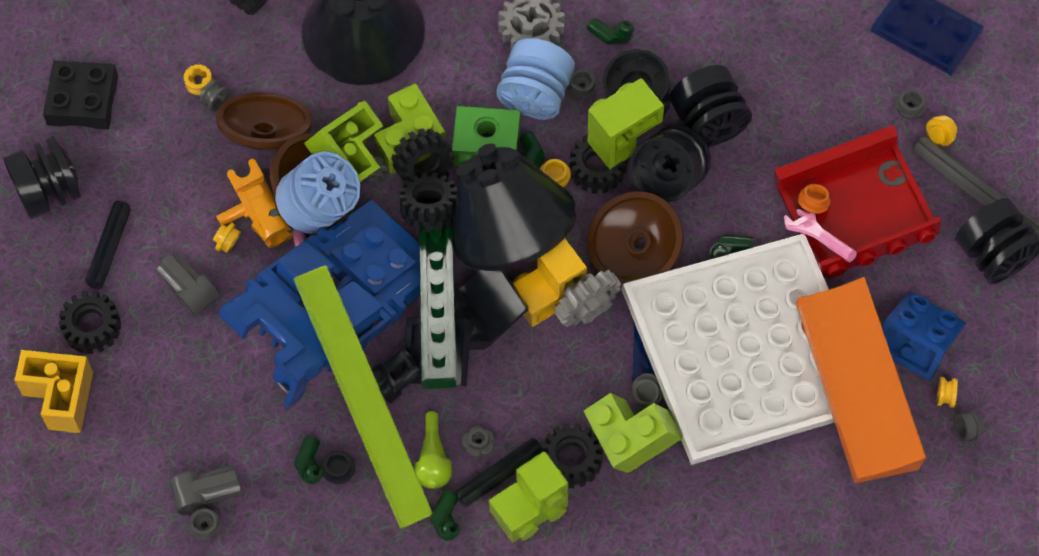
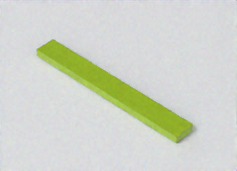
M327 265L295 277L293 280L400 529L431 516L432 510Z

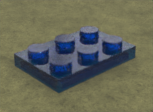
M890 0L872 25L871 32L952 76L982 33L984 26L936 0Z

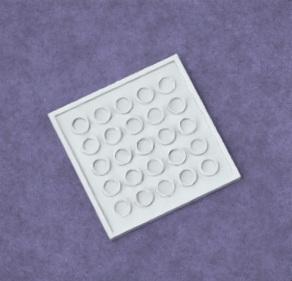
M805 234L622 285L621 290L671 416L682 436L681 441L691 465L835 423L796 306L798 297L829 290Z

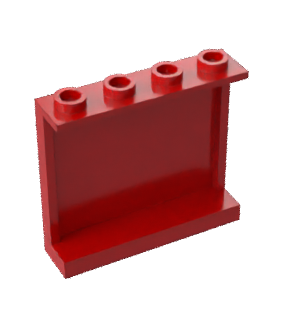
M893 125L775 169L774 183L792 221L801 218L797 214V209L804 210L798 203V196L801 190L809 184L822 185L828 190L831 202L827 211L815 213L818 224L825 231H828L857 252L855 259L848 262L816 238L805 234L823 277H839L849 268L858 265L860 267L868 266L881 256L887 254L897 255L908 246L918 242L926 244L934 240L940 233L942 220L940 217L934 218L897 145L898 134ZM887 161H897L901 170L897 171L899 167L891 165L889 170L883 171L884 177L888 176L887 180L895 182L896 177H902L903 172L906 180L898 186L884 184L879 178L878 171L880 166Z

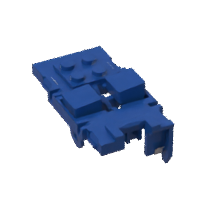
M370 200L349 215L345 222L340 221L328 231L321 228L316 236H310L258 273L255 280L253 278L248 280L244 289L245 293H239L220 309L218 316L242 339H245L248 332L259 324L261 327L258 334L261 337L268 332L273 337L271 346L275 348L280 344L283 347L274 355L273 362L277 366L272 378L287 393L284 401V408L286 410L294 406L303 397L308 382L318 375L323 367L329 372L332 371L305 306L301 307L302 298L293 280L295 277L327 265L330 275H333L340 282L336 289L363 352L371 340L403 316L406 307L420 297V244L373 200ZM380 319L381 322L372 328L373 323Z

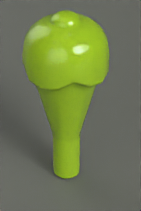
M429 411L425 414L426 435L419 460L414 463V471L421 486L437 489L445 486L450 481L452 461L447 458L439 436L438 413Z

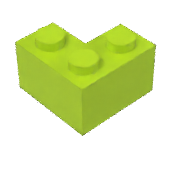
M640 78L633 83L624 84L618 89L617 93L607 99H599L588 109V143L609 169H612L633 155L636 149L637 137L663 122V103L644 80Z
M416 83L387 96L389 112L395 124L374 134L376 152L379 157L384 158L385 165L389 167L388 172L390 175L397 173L392 165L394 163L392 155L396 154L394 148L396 145L402 146L399 141L401 138L404 137L406 140L410 138L408 133L413 131L418 135V129L423 128L426 132L428 129H433L435 133L438 132L446 141L445 130ZM432 153L423 155L416 163L430 157Z
M364 100L322 128L304 144L311 154L326 151L338 154L347 160L356 171L361 183L380 168L362 142L381 129L383 125Z
M610 393L584 410L612 467L626 473L635 470L682 439L669 410L654 403L634 415L625 399Z
M545 451L516 469L517 482L489 500V512L512 543L519 538L522 541L529 539L538 531L537 526L546 520L550 522L558 520L565 514L566 507H568V482Z

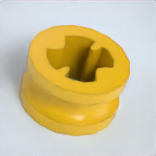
M200 64L190 66L184 73L185 86L194 95H200L204 87L213 80L210 70ZM201 75V84H195V76Z
M945 377L939 378L937 406H942V404L946 403L950 408L955 407L958 389L957 378H952L951 381H947Z

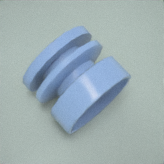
M532 38L518 40L512 47L507 60V69L503 72L501 82L498 84L496 90L497 97L509 110H520L521 115L539 120L554 118L560 111L561 102L565 97V89L569 86L575 69V62L569 53L551 42Z
M326 151L313 153L281 179L276 188L275 201L279 214L288 225L300 232L308 234L318 233L321 228H328L355 207L360 197V182L351 164L338 154Z

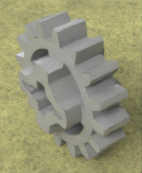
M513 0L512 4L506 1L503 3L504 11H499L498 31L502 33V41L504 43L511 41V50L518 40L525 38L540 39L555 44L560 42V34H564L565 14L561 12V4L559 2L552 4V0Z
M607 270L605 273L600 271L595 277L592 274H587L580 281L565 290L564 295L566 297L559 300L561 304L555 307V315L563 326L565 325L566 327L576 326L580 321H583L584 324L592 322L595 317L612 306L610 300L617 297L615 294L621 291L620 286L622 284L610 270Z

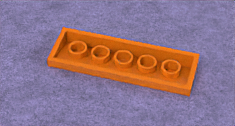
M865 277L830 290L798 297L796 306L854 484L918 471L926 456Z

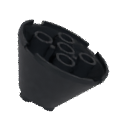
M314 0L306 12L302 25L304 49L314 66L319 71L322 70L327 75L333 77L334 80L351 85H373L390 80L407 69V66L414 58L419 55L425 38L423 14L415 0Z
M491 143L486 144L478 149L477 155L457 168L458 184L452 243L458 259L470 268L483 271L505 270L507 269L506 264L521 259L529 263L556 247L574 226L577 217L575 213L576 203L570 192L515 149L496 147L495 144Z

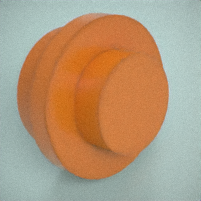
M819 184L807 185L798 196L799 205L810 213H823L827 211L831 202L828 190Z

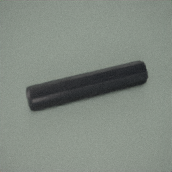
M117 200L112 205L85 278L88 287L101 289L105 283L131 211L129 204Z
M535 438L529 439L458 488L455 494L460 504L468 507L514 475L516 469L542 453L541 444Z

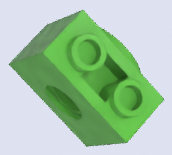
M457 106L452 153L455 158L453 160L454 166L465 164L469 159L478 154L477 152L480 147L490 143L495 144L496 147H509L518 151L521 129L520 110ZM485 133H489V134H492L493 136H491V137H482L481 135H483V134H485Z

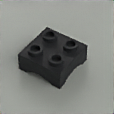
M53 60L43 111L47 126L62 127L75 125L109 130L113 98L119 76L115 64Z

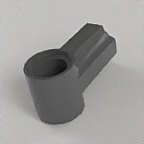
M179 253L166 256L161 260L160 265L156 269L158 275L176 293V297L182 307L185 308L187 306L191 311L189 314L192 317H195L219 298V294L212 283L204 275L199 276Z
M234 465L203 474L185 472L176 475L170 480L177 512L180 515H190L192 510L206 509L208 504L242 495Z

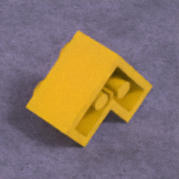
M565 238L548 253L537 258L536 270L531 273H523L512 282L529 307L523 316L531 327L554 315L556 312L555 307L561 304L559 300L566 297L564 295L565 290L587 275V267Z
M21 350L14 381L22 396L44 398L41 416L48 430L81 433L94 373L86 356Z

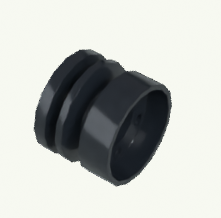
M642 49L623 51L612 58L605 69L603 77L606 99L617 93L618 89L624 84L633 83L642 78L663 103L664 118L670 109L671 85L667 66L661 58L648 50Z
M714 65L696 70L677 83L670 93V101L679 118L684 121L683 126H688L700 133L707 142L708 147L736 137L746 129L752 120L753 114L747 106L741 93H738V86L726 66Z
M682 125L664 127L636 147L630 160V174L633 184L639 191L657 195L667 203L677 201L705 180L711 166V153L704 138L692 128ZM677 157L679 161L674 162L673 158Z
M54 136L46 139L50 153L45 155L39 143L34 144L37 159L30 161L23 150L3 157L10 178L30 219L50 211L47 196L53 194L61 206L65 205L66 201L62 190L66 188L73 201L81 198L78 177L67 152L57 143Z
M1009 198L999 199L982 208L960 228L955 237V240L969 258L979 257L975 266L980 272H984L983 276L990 284L1000 283L1018 273L1039 254V235L1034 234L1035 230L1030 224L1021 225L1024 217Z

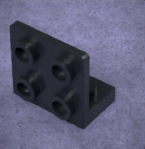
M478 270L460 289L454 290L455 318L472 320L470 350H485L490 347L529 309L504 270Z

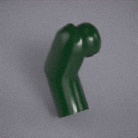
M595 17L587 25V30L605 44L611 45L627 43L633 37L634 26L631 22L624 20L618 23V27L609 28Z
M526 132L520 137V141L526 151L524 157L540 168L545 159L544 151L534 132Z
M724 235L712 245L709 256L711 259L753 248L754 237Z
M305 436L294 460V466L304 482L316 484L321 480L324 473L322 467H319L314 459L320 441L311 436Z
M443 491L431 515V522L441 539L451 541L460 533V526L455 523L451 515L458 497L448 491Z

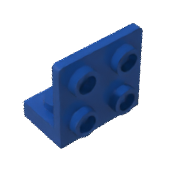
M908 292L886 318L882 329L893 361L931 381L946 351L962 332L966 322L959 319L953 312L943 310L930 303L924 296Z

